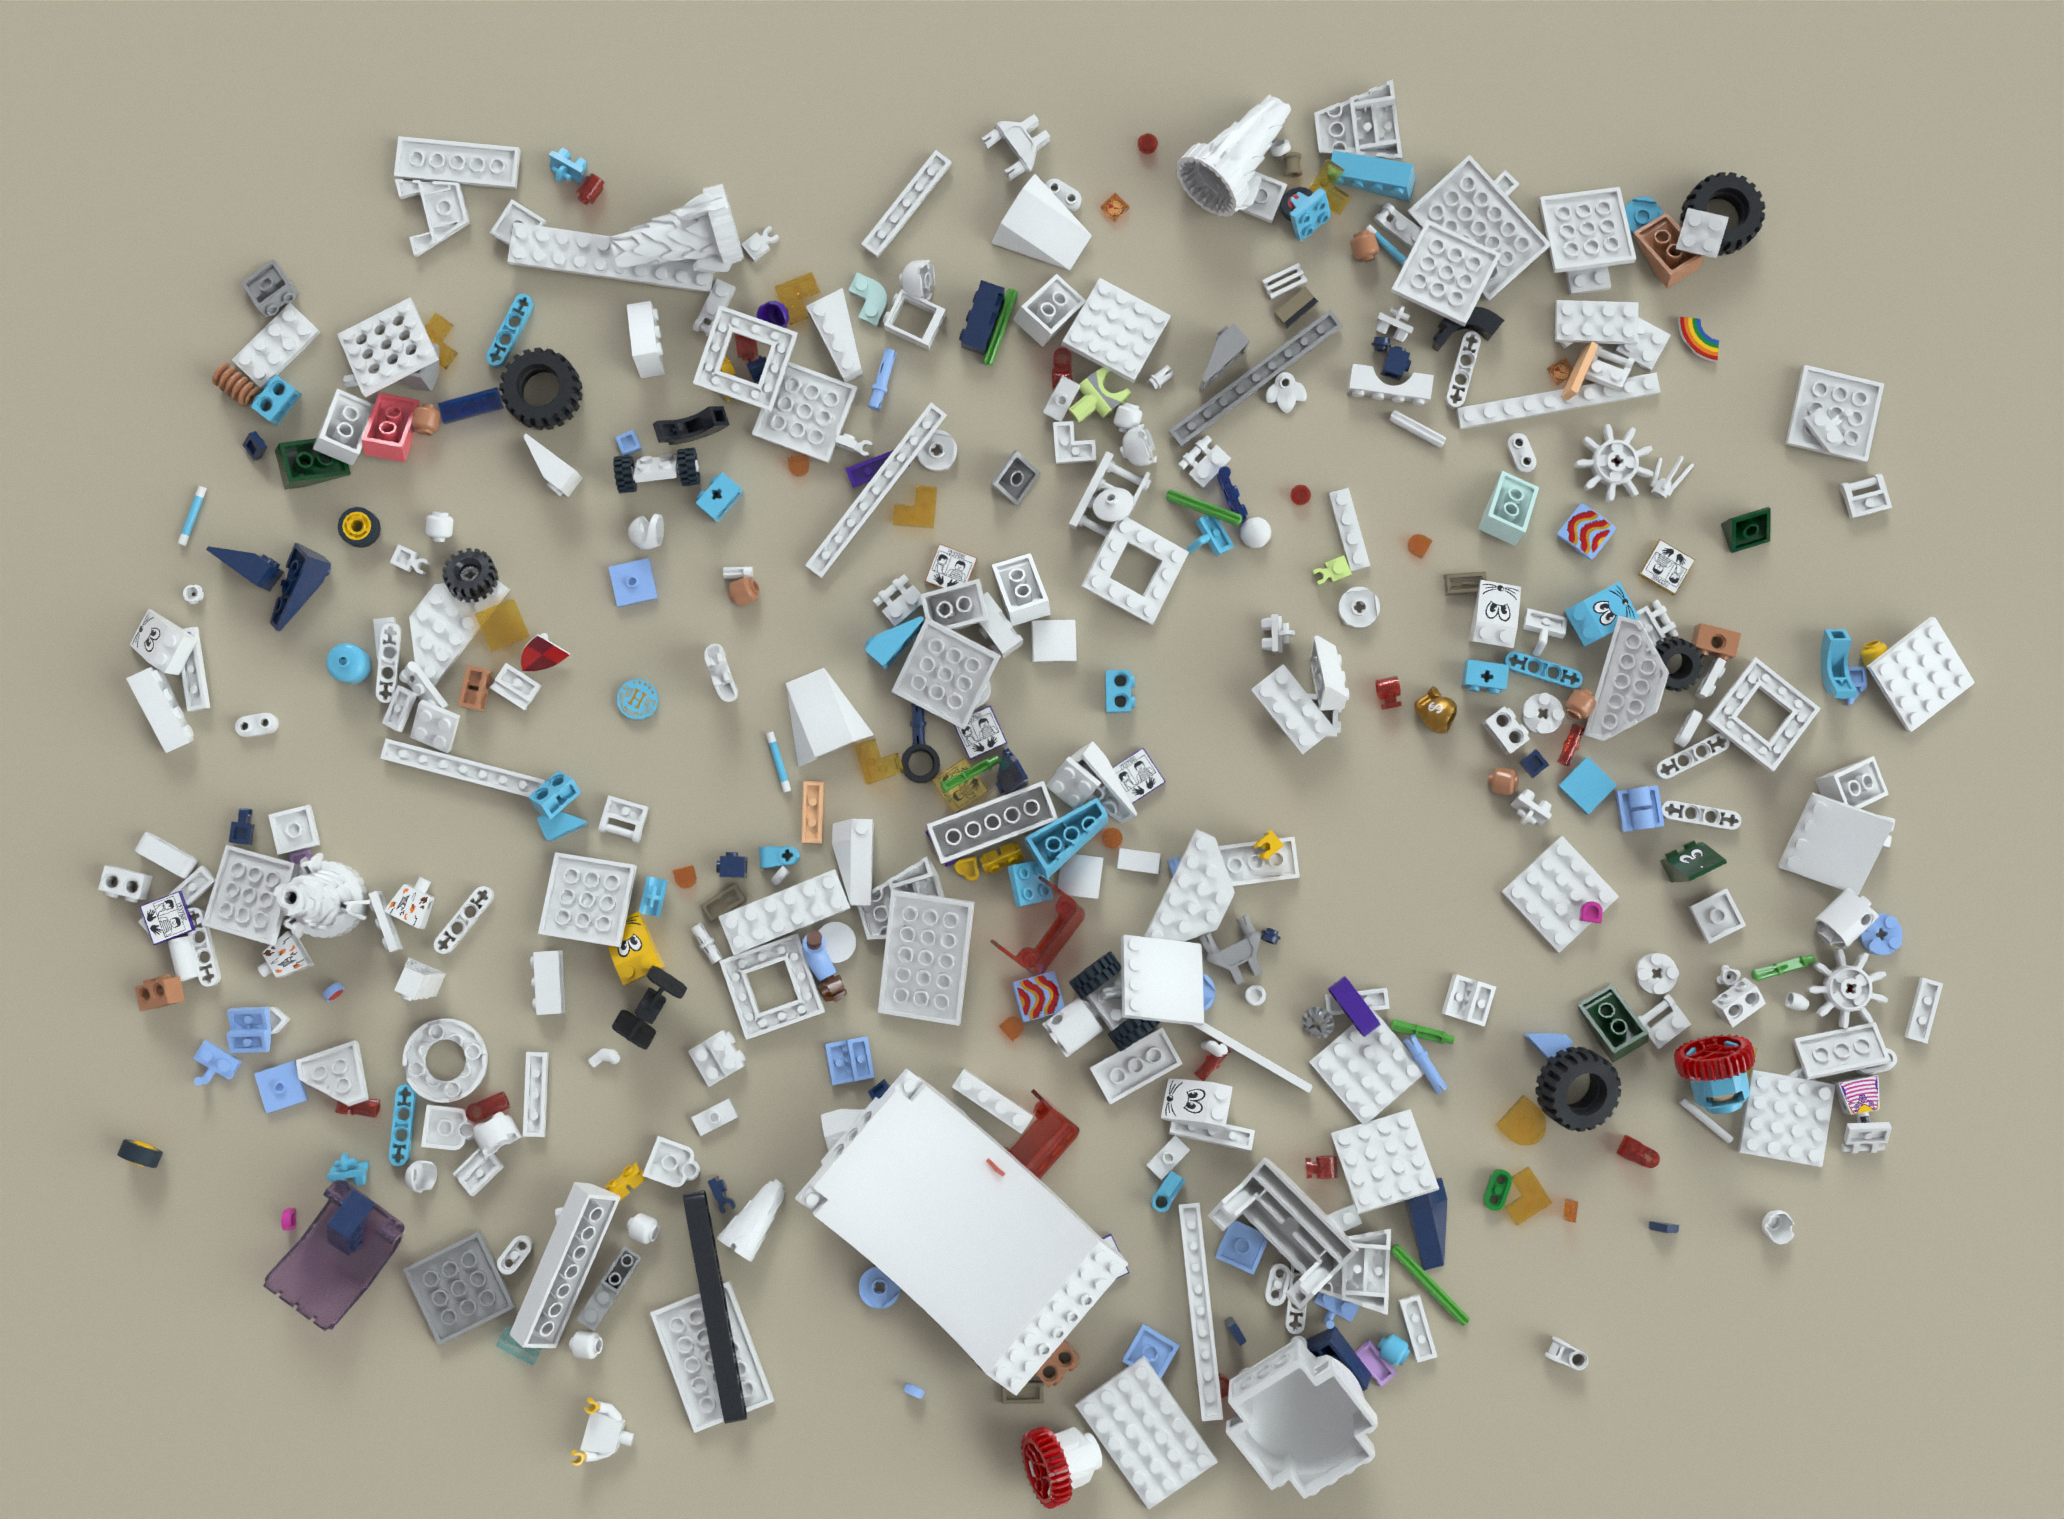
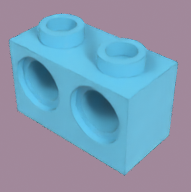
M275 375L274 378L268 380L263 392L254 398L251 407L277 426L302 394ZM284 387L283 394L278 395V390ZM272 403L271 409L265 411L266 405Z
M1131 670L1105 671L1106 714L1131 713V708H1135V696H1131V688H1135V676L1131 675ZM1116 677H1123L1126 684L1122 687L1116 686L1114 683ZM1117 697H1123L1126 700V705L1124 707H1117L1114 700Z
M557 771L529 795L528 799L538 813L551 820L581 794V791L573 778L561 771Z

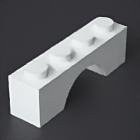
M1352 364L1349 371L1347 393H1352V396L1355 397L1368 395L1372 396V399L1375 400L1389 398L1396 403L1410 401L1413 405L1423 406L1431 399L1434 375L1413 372L1408 381L1401 385L1392 386L1379 380L1373 366Z
M965 1068L952 1085L955 1090L1021 1134L1033 1118L1032 1113L994 1090Z

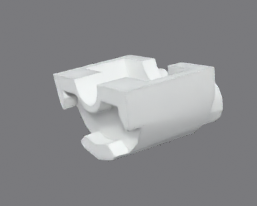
M498 1112L492 1116L491 1120L479 1123L473 1127L474 1139L484 1159L497 1152L501 1146L511 1144L522 1137L512 1116L504 1115L503 1112Z

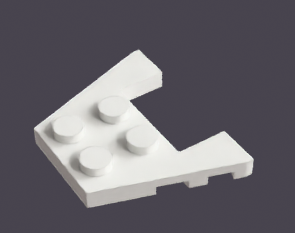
M395 179L400 199L421 195L430 232L409 237L415 257L420 256L470 224L459 183Z

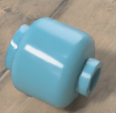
M1391 1334L1388 1338L1383 1337L1377 1346L1381 1349L1379 1357L1394 1367L1398 1364L1403 1365L1410 1353L1408 1343L1395 1334Z

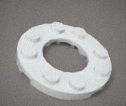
M443 1018L423 1024L410 1036L404 1048L402 1065L404 1066L407 1082L417 1094L433 1102L447 1103L468 1096L480 1085L486 1074L488 1053L482 1037L472 1026L461 1020ZM448 1039L462 1047L466 1056V1064L458 1077L453 1080L442 1081L429 1073L426 1067V1055L434 1043Z

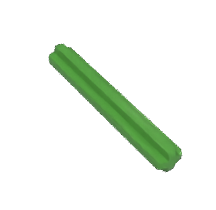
M1009 288L1007 290L982 359L985 365L992 366L1018 296V291Z
M1172 489L1168 490L1166 494L1167 501L1235 526L1241 524L1242 516L1240 514Z

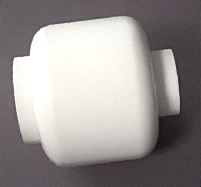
M1123 402V405H1119L1116 409L1113 423L1119 427L1118 431L1126 433L1133 427L1140 425L1142 411L1139 410L1137 405Z
M432 511V514L426 517L425 533L432 537V541L445 542V538H449L453 534L454 520L449 516L448 512Z
M643 1213L637 1214L634 1218L631 1217L627 1223L629 1237L643 1244L653 1242L660 1231L657 1220Z
M579 1330L569 1342V1348L572 1350L573 1355L576 1358L594 1359L597 1354H600L603 1346L602 1338L595 1331Z

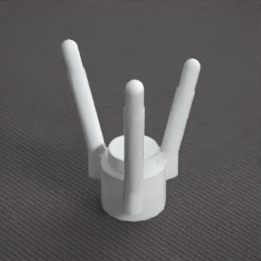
M1679 457L1667 479L1660 478L1658 480L1662 458H1659L1653 481L1650 484V487L1653 488L1651 493L1662 499H1666L1667 496L1670 497L1673 490L1694 467V464H1690L1672 484L1671 479L1684 457Z

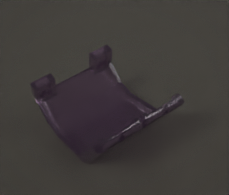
M344 1180L335 1181L325 1190L323 1195L329 1200L301 1239L267 1274L265 1284L263 1285L274 1295L280 1293L279 1298L293 1308L297 1305L296 1311L308 1320L316 1319L313 1323L324 1332L328 1329L332 1330L366 1292L394 1254L405 1234L404 1224L375 1203L361 1239L363 1243L356 1252L352 1251L348 1256L330 1245L327 1241V1224L350 1193L355 1190L372 1201Z

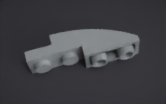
M624 1246L576 1320L595 1331L628 1282L642 1257Z

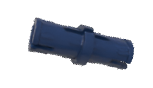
M912 703V722H910L913 732L912 745L926 744L924 726L927 725L926 721H924V708Z

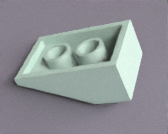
M1502 471L1484 510L1478 529L1516 546L1526 533L1539 487Z

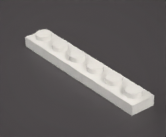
M935 150L865 238L861 246L876 258H879L950 168L952 162Z

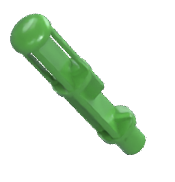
M997 756L990 759L986 758L983 762L965 771H961V773L944 782L941 781V788L947 793L954 787L964 782L967 783L974 776L986 770H992V767L999 764L1000 760Z
M1814 955L1799 956L1798 958L1775 963L1774 965L1757 970L1754 969L1751 974L1754 981L1758 982L1759 980L1776 975L1779 976L1796 969L1806 968L1809 964L1815 963L1816 960Z
M1393 1019L1390 1024L1392 1031L1407 1035L1415 1034L1416 1037L1441 1044H1453L1455 1038L1444 1031Z

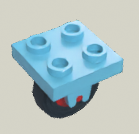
M1305 187L1292 188L1284 194L1280 202L1282 214L1287 220L1292 222L1295 236L1299 241H1303L1306 237L1312 235L1319 226L1325 224L1331 217L1327 195L1321 187L1314 193Z

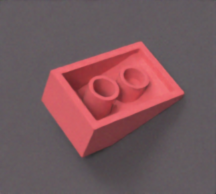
M379 392L361 439L364 455L405 463L415 429L412 426L414 409L419 407L420 400Z

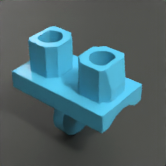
M561 148L557 153L552 151L549 154L551 158L549 167L552 168L551 172L556 174L555 180L561 183L564 179L567 181L572 179L579 184L583 183L584 173L587 169L586 160L577 158L575 162L570 161L571 154L564 148Z
M647 876L639 913L660 917L668 880Z
M343 1153L341 1160L335 1161V1166H331L329 1174L326 1175L327 1181H332L335 1189L346 1187L348 1184L347 1178L353 1177L354 1185H364L367 1181V1170L370 1167L369 1161L357 1162V1158H350L348 1153Z

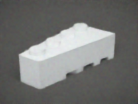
M841 288L807 305L806 308L843 381L847 383L863 375L844 291Z
M153 666L126 678L165 753L194 740V733L186 723L184 714L179 707L164 672Z
M408 957L394 991L400 993L399 997L409 1001L412 999L423 1000V998L435 997L446 973Z

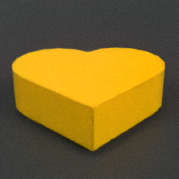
M976 856L960 859L955 863L954 869L957 874L964 875L968 881L978 879L979 868Z

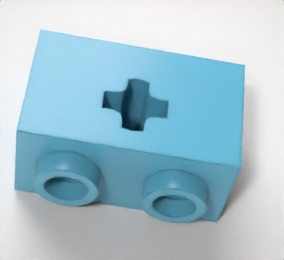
M723 472L720 475L717 474L711 480V486L706 491H701L696 498L698 500L696 502L697 506L715 522L719 521L743 493L741 487ZM716 493L721 494L722 498H715L714 495Z
M1468 659L1464 662L1461 686L1467 687L1469 691L1486 689L1487 693L1500 694V691L1502 692L1507 688L1509 665ZM1485 674L1486 677H1489V680L1484 682V678H1481V675Z

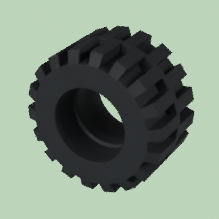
M1672 636V638H1663L1664 641L1658 640L1655 648L1666 668L1672 656L1676 654H1681L1682 656L1680 668L1675 673L1668 675L1665 689L1680 692L1681 689H1689L1690 684L1694 686L1697 683L1695 681L1696 678L1700 679L1702 676L1699 674L1700 670H1704V666L1701 665L1704 662V658L1700 656L1702 654L1701 651L1696 648L1697 646L1682 638Z

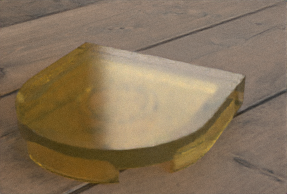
M1522 1095L1495 1125L1510 1140L1524 1146L1538 1143L1546 1133V1120L1543 1112L1525 1095Z

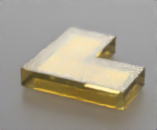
M1327 159L1309 189L1314 193L1321 187L1326 192L1329 208L1338 215H1341L1352 197L1335 186L1344 169L1330 159Z
M812 272L774 286L780 302L788 310L789 325L809 318L802 299L820 293Z
M435 312L425 326L431 342L439 345V365L447 369L458 353L442 341L454 325Z
M916 485L915 505L894 504L893 525L934 528L937 487Z
M875 739L855 745L866 785L904 773L899 753L881 758Z
M1526 1167L1512 1176V1181L1522 1196L1505 1206V1208L1518 1226L1550 1205L1552 1201L1530 1167Z

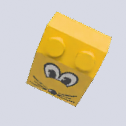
M638 911L627 916L621 948L608 946L623 986L646 977L653 965L661 969L665 968L641 913Z

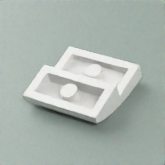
M1075 620L1031 621L1032 662L1077 661Z
M1074 854L1060 867L1057 894L1098 899L1103 858Z
M1453 974L1441 1013L1485 1027L1496 987Z

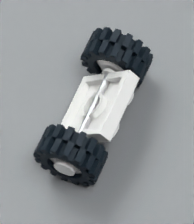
M694 447L678 449V455L663 454L660 457L654 458L644 456L637 459L636 467L634 466L632 455L614 457L613 469L618 492L620 494L636 492L637 482L672 479L677 477V472H679L682 486L700 484L696 449Z

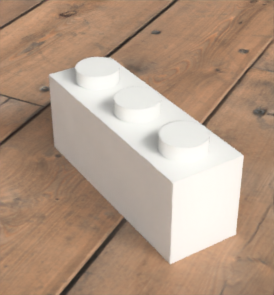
M563 950L533 952V956L530 959L531 968L534 969V977L531 980L532 989L535 990V998L532 1001L533 1010L536 1011V1015L566 1013Z

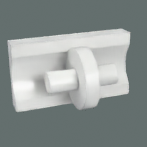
M1401 305L1399 310L1391 307L1389 313L1395 315V318L1382 312L1377 317L1379 320L1376 330L1386 334L1390 324L1398 328L1393 338L1401 342L1405 340L1409 333H1412L1414 327L1400 321V318L1408 321L1410 315L1403 312L1405 309L1403 305Z
M1271 614V618L1261 620L1262 630L1272 631V638H1262V649L1277 654L1283 653V644H1289V636H1295V631L1289 630V623H1283L1282 630V616H1278V614Z
M1526 789L1517 796L1510 805L1518 810L1516 814L1522 817L1520 821L1522 825L1530 822L1533 825L1537 823L1542 826L1552 815L1549 813L1552 805L1544 800L1540 801L1538 805L1532 800L1535 794L1529 789Z

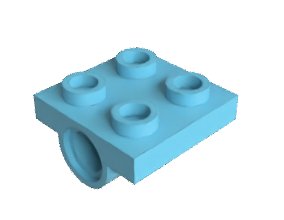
M1035 861L1007 866L1016 907L1054 900L1050 879L1046 880Z

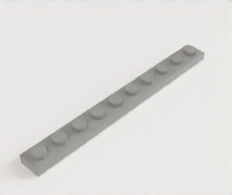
M1330 309L1172 427L1168 432L1180 448L1274 379L1278 374L1282 373L1342 328L1343 325Z

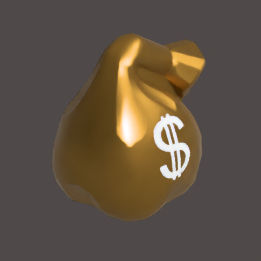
M1432 686L1426 695L1416 700L1414 709L1426 727L1435 733L1444 734L1448 732L1456 717L1457 705L1451 698L1441 697L1442 694L1438 692L1439 689Z

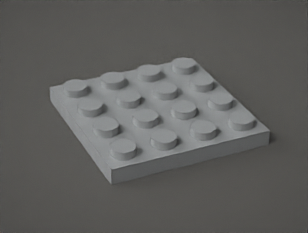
M481 1230L403 1269L438 1346L516 1307Z

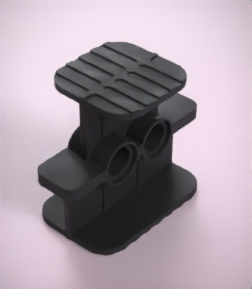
M654 965L651 966L646 976L652 983L660 987L659 990L655 991L652 988H648L635 1009V1015L627 1010H621L612 1025L614 1031L644 1050L648 1049L656 1034V1030L649 1024H653L666 1002V998L661 995L665 990L672 996L681 999L687 990V987L682 982Z

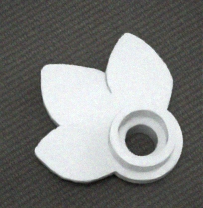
M1288 372L1278 374L1275 378V383L1268 387L1266 392L1267 403L1277 401L1278 406L1285 413H1289L1293 409L1296 400L1306 401L1307 398L1304 386L1299 382H1295L1294 376ZM1285 378L1289 381L1287 386L1282 385V380Z

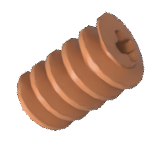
M229 363L220 365L214 372L213 384L219 386V389L225 391V394L231 396L234 401H238L239 405L247 406L251 404L254 398L260 394L261 388H254L255 384L253 382L248 383L247 377L241 378L242 374L236 372L234 367L229 368Z

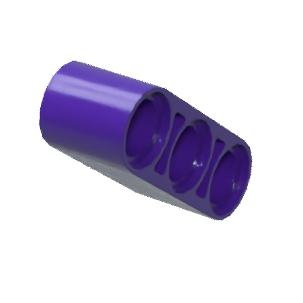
M1345 976L1328 988L1330 994L1363 1037H1366L1381 1025Z

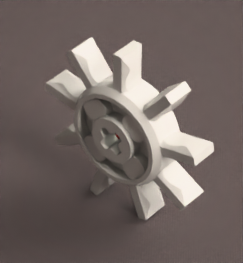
M1606 424L1603 427L1605 443L1601 446L1586 436L1582 443L1593 452L1591 460L1581 459L1574 463L1576 468H1591L1594 475L1585 484L1584 490L1587 491L1593 488L1597 482H1601L1607 485L1606 502H1611L1615 497L1616 486L1623 485L1632 498L1639 493L1631 478L1634 475H1639L1643 478H1651L1653 476V471L1638 466V457L1646 456L1653 450L1652 446L1643 447L1635 451L1630 445V441L1636 431L1633 427L1625 433L1623 440H1614L1611 425Z
M1836 949L1834 950V957L1837 967L1829 970L1824 964L1815 962L1812 966L1816 971L1825 976L1823 985L1806 987V992L1812 994L1823 993L1827 1001L1815 1013L1817 1016L1823 1017L1827 1015L1832 1008L1840 1010L1839 1027L1848 1028L1849 1014L1852 1011H1857L1865 1023H1871L1873 1019L1865 1008L1870 999L1878 1003H1887L1888 998L1872 992V982L1881 980L1887 976L1886 973L1878 971L1867 975L1862 970L1869 956L1865 952H1860L1854 965L1848 966L1843 950Z

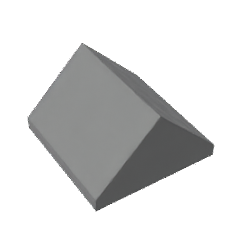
M1014 450L991 482V489L1018 506L1040 475V472L1018 451Z

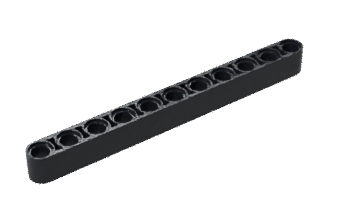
M705 1190L683 1194V1202L723 1420L725 1424L747 1420L746 1405Z

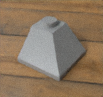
M432 343L439 358V345ZM416 349L410 351L409 355L414 354ZM397 359L392 360L390 364L396 363ZM439 360L400 379V381L415 389L432 391L439 377Z

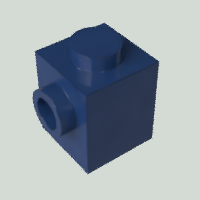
M1400 346L1390 347L1380 375L1400 381L1404 371L1408 372L1412 360H1409L1410 353Z
M726 852V856H720V861L717 860L716 872L720 873V877L747 878L748 857L738 856V852Z

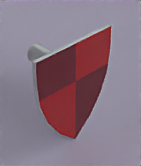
M537 634L525 645L522 651V671H538L553 667L566 659L570 653L550 642L548 634Z

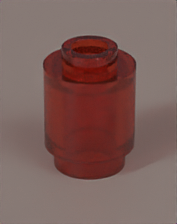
M593 173L586 176L576 191L577 199L585 205L589 203L594 204L604 189L603 185L605 182Z

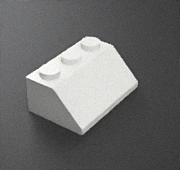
M1314 636L1309 664L1320 711L1344 709L1346 700H1349V689L1345 688L1344 685L1346 678L1345 672L1341 671L1340 667L1342 665L1341 655L1337 654L1335 645L1320 636Z

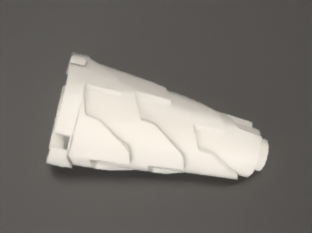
M776 1179L765 1184L756 1196L749 1200L741 1212L719 1233L717 1239L752 1262L766 1237L767 1230L775 1218V1213L783 1201L784 1194L786 1193L783 1190L785 1185Z

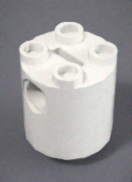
M1846 888L1814 921L1819 937L1826 944L1832 945L1834 943L1843 949H1847L1879 918V915L1869 907L1871 902L1865 896L1858 897L1852 889Z
M1080 997L1042 1024L1066 1058L1103 1031L1102 1017L1090 1001L1082 1000Z

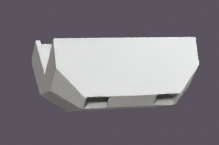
M1263 1158L1245 1180L1222 1199L1208 1215L1214 1224L1224 1231L1243 1214L1287 1258L1294 1268L1302 1274L1285 1293L1290 1301L1299 1309L1358 1251L1348 1236L1280 1168L1267 1158Z

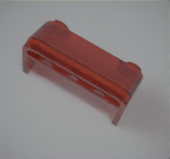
M1041 875L1038 879L1061 897L1055 905V910L1059 916L1034 949L1025 947L1015 956L994 939L990 941L999 950L1034 975H1040L1046 971L1085 918L1084 909L1076 901Z
M1033 1089L1031 1093L1040 1100L1036 1103L1033 1110L1037 1120L1011 1149L1004 1148L1040 1180L1077 1138L1080 1130L1055 1105ZM989 1158L986 1160L1001 1176L1006 1174Z

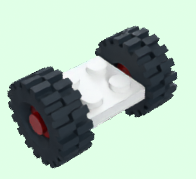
M1110 951L1070 980L1069 984L1081 999L1087 996V999L1111 1031L1108 1033V1036L1121 1052L1149 1033L1161 1021L1123 1018L1122 998L1102 999L1100 995L1102 988L1122 986L1121 972H1119L1121 964Z

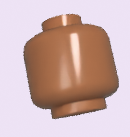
M1369 230L1354 234V238L1350 241L1354 258L1357 260L1362 259L1363 263L1374 260V255L1379 252L1375 234L1369 233Z
M423 404L422 407L414 409L412 426L419 434L432 435V433L437 432L439 429L441 414L435 410L434 405Z
M743 577L732 582L729 587L730 591H728L730 601L732 603L735 602L740 607L756 601L758 594H760L757 582L749 577Z
M1587 689L1574 690L1565 703L1566 713L1575 720L1587 719L1596 706L1593 693Z
M1497 767L1493 774L1489 773L1488 786H1491L1493 793L1511 795L1513 791H1517L1519 775H1516L1514 769Z

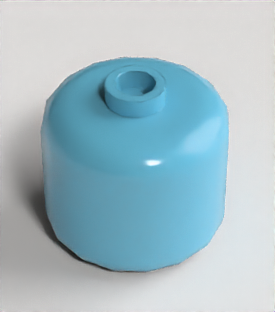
M342 643L334 646L329 651L326 658V667L334 679L346 684H357L363 682L369 676L372 670V661L370 655L364 649L351 643Z

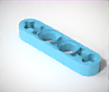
M527 294L516 296L486 354V360L494 368H501L505 365L534 309V302ZM526 300L529 305L522 308L520 302H525ZM518 317L520 324L517 327H511L509 323L511 318ZM504 335L511 337V341L507 345L500 343V339ZM499 346L501 349L505 350V352H503L502 350L500 351L496 347ZM498 353H499V356H500V358H501L500 361H499V360H496V361L494 362V360L492 359V356H493V355L497 356Z
M1513 651L1508 653L1503 659V664L1509 665L1510 671L1561 687L1574 689L1583 682L1582 674L1575 669ZM1513 656L1516 657L1515 660L1518 662H1523L1526 659L1523 664V670L1520 669L1522 667L1520 664L1511 666V662L1508 659H1511ZM1529 662L1537 663L1538 671L1536 673L1528 670ZM1549 668H1555L1558 671L1556 679L1549 678L1547 674ZM1563 671H1565L1564 676L1570 677L1574 674V678L1577 680V682L1570 684V680L1566 678L1562 679V682H1560V679L1563 676Z
M409 1084L399 1086L395 1094L389 1148V1161L394 1166L406 1164L411 1155L417 1093ZM408 1088L411 1096H407L406 1103L411 1102V1104L400 1105V1102H405V1095H402V1091ZM402 1108L409 1111V1118L407 1120H402L399 1117V1111ZM403 1129L406 1131L407 1138L405 1141L397 1139L396 1134L398 1130ZM395 1144H406V1147L401 1148V1155H404V1159L398 1162L395 1154L399 1153L400 1147H395Z

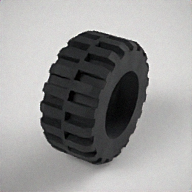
M1719 172L1716 175L1707 176L1688 194L1682 205V210L1684 211L1681 213V221H1684L1688 208L1707 212V203L1711 199H1723L1734 206L1738 214V226L1735 229H1725L1717 256H1722L1724 253L1729 255L1736 250L1742 249L1760 231L1763 226L1762 222L1765 220V212L1762 211L1766 207L1765 202L1760 200L1762 197L1761 192H1757L1755 190L1756 185L1753 182L1748 183L1745 176L1741 175L1739 178L1733 172H1730L1728 175L1725 172Z
M541 347L534 348V352L527 349L523 351L524 355L522 356L516 354L513 357L515 361L512 364L510 362L506 364L507 372H502L500 377L503 383L499 384V390L502 392L501 399L506 405V409L523 425L529 428L534 427L535 430H542L543 427L551 430L554 429L556 424L559 427L564 425L563 421L566 418L571 420L574 417L572 412L574 410L578 411L580 407L578 400H582L583 396L580 391L583 388L582 382L579 380L580 376L571 363L560 353L556 354L552 349L548 348L545 351ZM542 372L554 374L559 381V390L556 397L543 406L528 404L524 399V388L528 380Z
M1568 1047L1566 1051L1560 1050L1556 1052L1555 1057L1551 1056L1547 1060L1546 1066L1543 1065L1540 1069L1542 1073L1540 1076H1537L1536 1083L1539 1085L1535 1088L1536 1095L1539 1096L1537 1097V1102L1547 1116L1568 1130L1584 1132L1586 1129H1595L1597 1124L1601 1126L1606 1122L1605 1119L1607 1117L1610 1118L1613 1115L1614 1107L1617 1108L1619 1104L1617 1099L1621 1097V1089L1618 1086H1621V1080L1618 1077L1616 1068L1608 1060L1590 1049L1588 1050L1585 1047ZM1589 1073L1590 1085L1585 1096L1576 1103L1567 1104L1566 1095L1570 1084L1578 1076Z

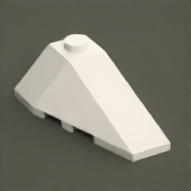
M849 819L834 823L832 827V846L850 906H871L874 844L873 819Z

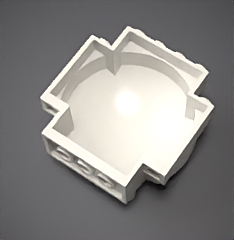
M1301 1336L1293 1337L1289 1344L1252 1367L1242 1369L1239 1375L1229 1380L1228 1403L1237 1415L1226 1421V1433L1271 1490L1284 1486L1289 1480L1305 1499L1310 1495H1316L1325 1486L1333 1485L1340 1477L1345 1474H1351L1357 1467L1369 1463L1375 1457L1374 1444L1366 1434L1372 1433L1378 1427L1377 1414L1366 1402L1359 1382L1346 1366L1329 1355L1316 1357L1307 1349L1305 1338Z

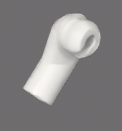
M1204 1040L1201 1043L1203 1050L1209 1051L1216 1057H1222V1055L1228 1052L1227 1046L1224 1043L1218 1045L1217 1042L1212 1040Z
M603 1048L589 1058L588 1062L594 1068L602 1061L611 1062L614 1065L620 1061V1056L614 1049Z

